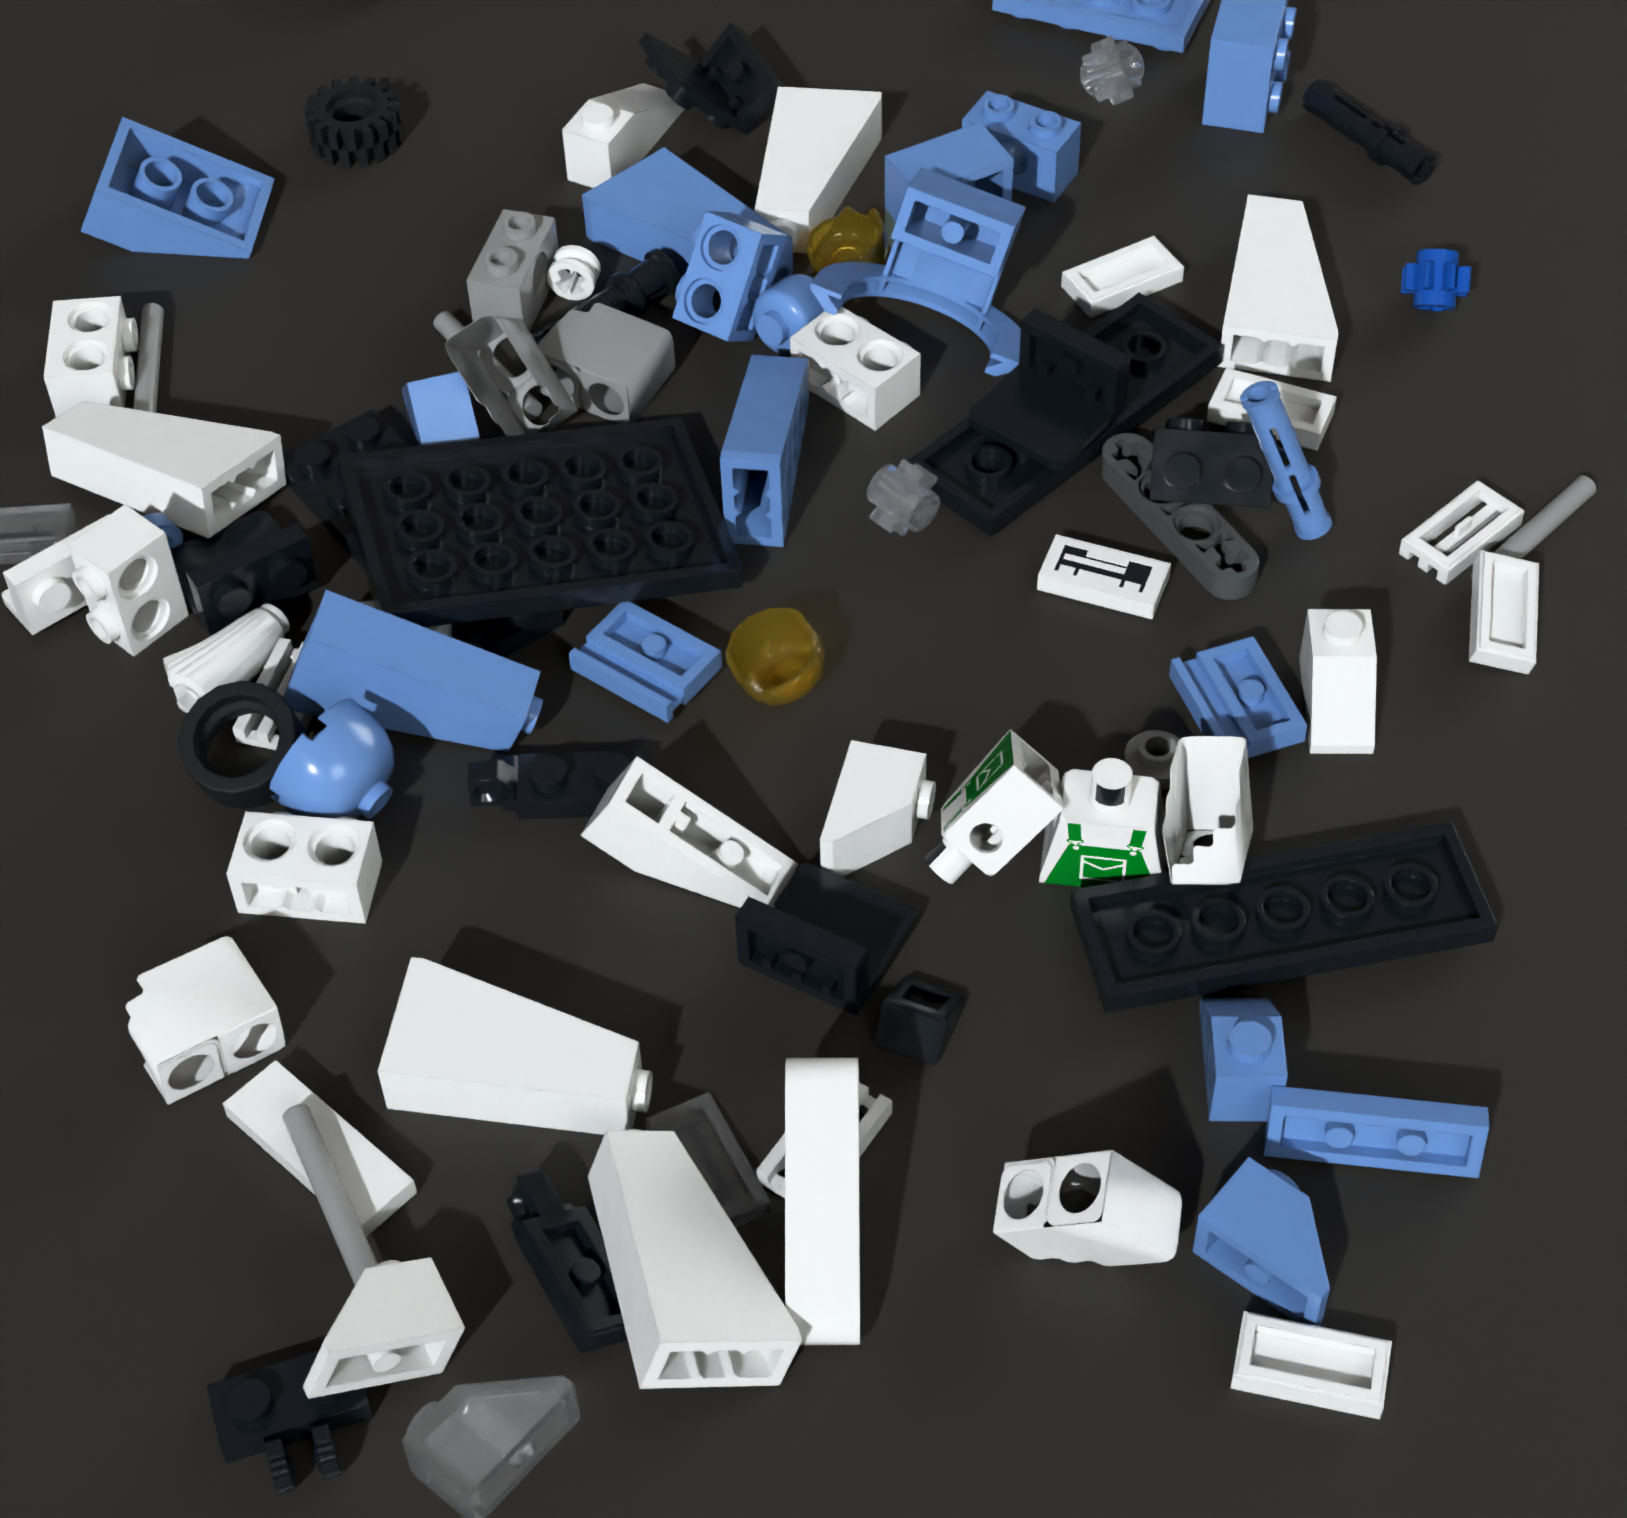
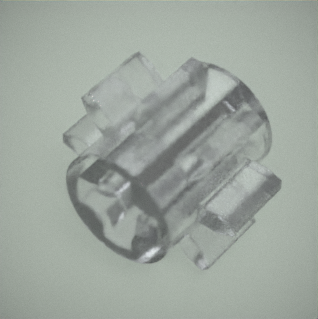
M1112 36L1091 44L1092 53L1082 56L1083 64L1080 68L1081 82L1088 94L1097 98L1098 102L1109 98L1113 105L1133 98L1132 89L1142 85L1141 79L1145 69L1143 58L1137 48L1128 44L1126 40L1115 44Z
M905 459L900 462L898 467L894 464L885 465L873 476L867 489V499L877 506L869 518L889 533L895 531L901 536H904L908 529L912 532L923 530L934 519L940 506V497L930 490L937 481V476L918 463L912 465Z

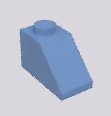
M459 372L408 382L401 389L418 446L480 439L468 386Z
M1200 998L1199 1010L1209 1121H1267L1272 1085L1286 1087L1288 1078L1282 1016L1269 998Z
M1248 1157L1198 1215L1192 1252L1292 1321L1321 1326L1330 1286L1310 1197L1300 1191L1297 1184L1286 1174L1275 1169L1268 1170Z

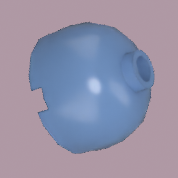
M352 698L344 699L325 710L318 717L327 727L317 733L312 739L303 733L300 735L280 762L270 782L269 789L275 793L270 797L293 815L334 819L350 817L356 819L362 814L367 819H371L386 805L393 793V789L387 785L394 769V748L388 734L380 723Z

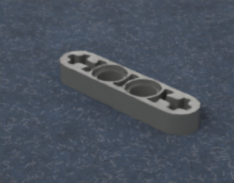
M1121 433L1106 440L1102 447L1101 476L1103 480L1200 584L1212 595L1224 600H1238L1251 594L1257 583L1259 556L1250 544L1212 505L1178 502L1156 503L1149 501L1146 495L1150 493L1153 444L1146 438L1133 433ZM1188 527H1200L1211 535L1202 540H1193L1185 537L1180 531Z

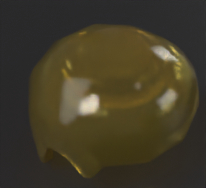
M847 206L837 217L822 221L809 233L805 249L807 260L816 275L822 268L835 263L866 262L884 265L889 252V242L886 227L879 212L872 208L868 215H864Z
M770 607L748 616L731 633L725 654L727 664L735 679L748 696L760 704L767 703L770 706L786 705L805 696L823 677L826 652L823 650V644L818 634L809 625L801 612L793 608Z

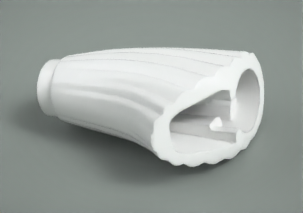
M263 604L260 608L250 611L207 639L164 657L163 664L168 675V682L170 687L174 689L178 707L188 713L200 697L219 685L237 681L251 682L265 666L279 638H284V635L289 631V622L283 612L274 605Z

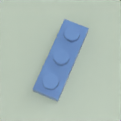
M1272 1085L1264 1134V1156L1479 1178L1489 1132L1488 1107Z

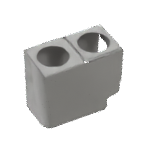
M595 303L588 312L568 311L538 344L548 363L558 367L555 374L577 408L618 424L635 422L675 370L674 342L668 330L602 303ZM536 386L537 393L550 397L545 387Z
M485 315L446 341V351L476 400L487 408L493 421L501 426L506 436L548 432L578 411L522 319ZM505 338H508L527 368L526 372L518 377H506L494 365V350L497 344ZM537 385L545 387L553 404L559 406V412L547 420L550 422L545 425H536L530 422L523 411V399L526 393ZM501 392L510 394L508 395V398L505 399Z

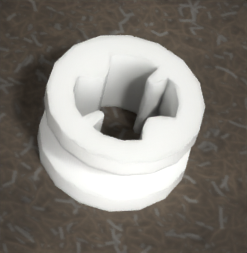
M577 245L562 246L553 257L552 264L547 273V283L557 295L565 299L576 301L586 299L592 294L601 271L600 262L590 250Z

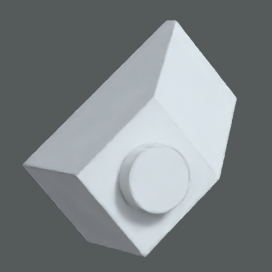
M1307 609L1299 662L1305 716L1308 725L1310 754H1373L1375 747L1377 654L1371 609Z
M851 740L820 837L822 869L844 877L912 843L919 818L929 820L935 799L936 782L926 780V753Z
M431 1257L406 1262L388 1260L364 1269L324 1339L303 1384V1389L308 1399L440 1374L444 1371L465 1326Z

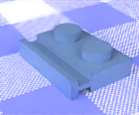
M630 601L619 603L586 636L587 642L579 650L574 647L569 652L571 670L667 723L674 717L673 711L680 704L686 705L722 668L721 650Z
M1254 636L1197 652L1196 659L1182 662L1179 657L1171 660L1169 677L1203 736L1243 737L1247 740L1248 758L1305 742L1308 725Z

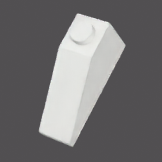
M645 83L588 99L562 129L567 179L594 188L643 160L685 109L675 103L664 89Z
M638 756L634 758L607 789L580 835L635 872L741 908L748 896L772 906L792 878L798 866L797 862Z

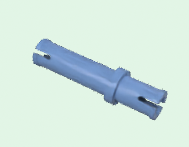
M1272 381L1256 382L1243 391L1240 400L1243 408L1247 411L1260 448L1274 477L1272 480L1273 493L1279 502L1285 504L1298 538L1303 540L1317 539L1325 535L1332 526L1330 514L1326 511L1319 493L1321 486L1320 476L1316 468L1306 461L1297 434L1280 398L1277 384ZM1272 428L1276 429L1281 440V443L1283 445V448L1278 447L1274 434L1271 430ZM1285 458H1288L1290 462L1289 465H1286L1284 461ZM1292 475H1295L1302 494L1297 493L1291 478Z

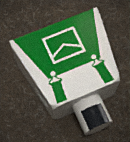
M1010 729L943 805L941 809V835L943 838L925 856L926 863L940 878L950 884H954L972 864L976 865L986 875H995L1064 809L1058 769Z
M1117 758L1100 760L1094 765L1092 771L1072 769L1064 773L1060 784L1064 809L1045 827L1039 883L1091 887L1166 872L1167 856L1162 832L1165 812L1160 782L1153 777L1133 775L1131 767L1123 760Z

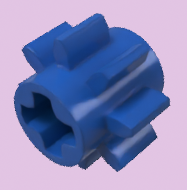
M1447 249L1418 250L1416 263H1405V267H1402L1401 294H1414L1413 308L1417 310L1436 312L1455 310L1456 297L1465 298L1467 294H1470L1472 267L1458 266L1459 252Z

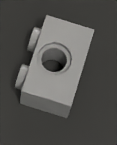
M503 209L466 280L473 322L485 315L522 319L530 332L551 289L547 283V273L552 264L553 257L559 249L555 217Z

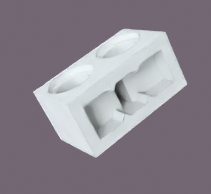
M120 296L53 301L44 381L56 417L82 401L125 408L127 390L135 389V370L130 352L138 351L139 335L136 320L134 318H126Z
M841 307L836 315L824 311L790 337L791 357L808 358L809 390L875 431L920 396L921 353L914 350L909 344L897 340L872 325L867 319L855 315L844 307Z
M124 504L68 544L76 569L72 573V577L79 591L85 596L90 611L86 615L87 623L95 635L104 643L110 644L113 641L134 657L189 616L166 533L128 505Z
M245 811L226 873L238 913L366 924L382 865L374 822L359 821L350 817L334 819L297 816L288 812L260 813Z

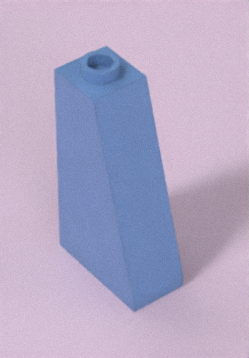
M665 147L582 194L587 238L597 244L640 261H644V256L647 252L658 248L672 260L680 277L687 271L693 252V233L700 221L703 220L705 211L731 212L786 234ZM735 236L732 238L729 246L730 255L733 260L738 252V243ZM787 236L772 285L786 276L794 275L793 243L790 236Z
M751 355L720 455L724 522L733 544L784 547L809 406L808 358Z
M325 590L283 696L293 711L320 716L337 702L352 698L368 711L384 729L506 753L510 751L520 731L528 734L532 732L543 703V699L534 696L541 671L329 590Z

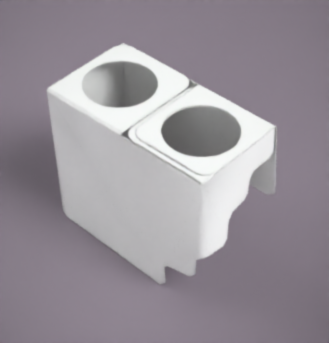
M1189 736L1182 737L1177 743L1170 767V790L1166 797V816L1162 828L1172 884L1227 885L1240 883L1253 832L1247 740L1243 737ZM1213 834V844L1210 847L1197 845L1194 847L1195 840L1202 836Z
M229 936L221 937L138 975L137 982L142 987L143 992L129 1001L125 1007L131 1017L128 1023L129 1034L146 1061L143 1066L168 1105L286 1046L276 1004L235 941Z
M1114 1150L1006 1162L1001 1176L993 1233L1032 1259L1057 1258L1071 1263L1093 1261L1104 1266L1162 1263L1173 1259L1177 1251L1182 1199L1179 1191ZM1084 1189L1097 1196L1090 1207L1079 1213L1067 1212L1060 1202V1192ZM1030 1203L1037 1206V1208L1030 1215L1027 1216V1205ZM1101 1215H1102V1220H1101V1222H1095V1221H1097V1220L1101 1217ZM1047 1220L1052 1227H1044Z

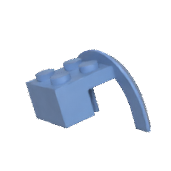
M921 167L908 185L891 235L894 242L886 265L866 262H842L828 265L818 272L812 280L809 289L823 309L833 315L838 313L845 302L853 298L865 296L895 298L931 308L965 325L983 340L990 351L991 358L984 373L992 376L1010 373L1019 364L1021 328L1008 316L992 306L991 303L1026 207Z

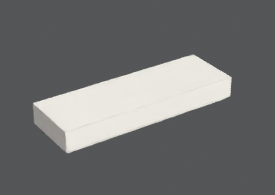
M276 1060L222 1103L230 1120L315 1195L282 1118L284 1112L290 1107L298 1104L307 1105L366 1237L417 1193L415 1182L407 1173Z

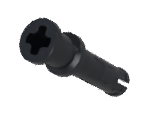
M658 248L652 249L645 254L642 263L626 273L622 271L615 272L608 278L605 289L571 310L588 312L595 303H602L638 318L644 314L646 306L664 294H675L678 282L681 279L675 264L663 251ZM566 313L548 326L531 334L537 345Z

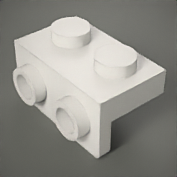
M109 514L3 572L8 589L1 594L4 604L32 635L87 605L85 596L79 591L72 577V573L76 569L68 544L105 519Z

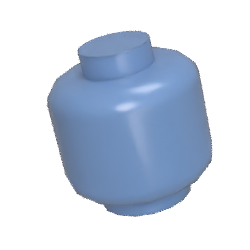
M804 274L786 276L764 290L755 300L753 322L758 336L766 346L778 354L791 356L790 337L825 311L809 289L814 279L811 276Z

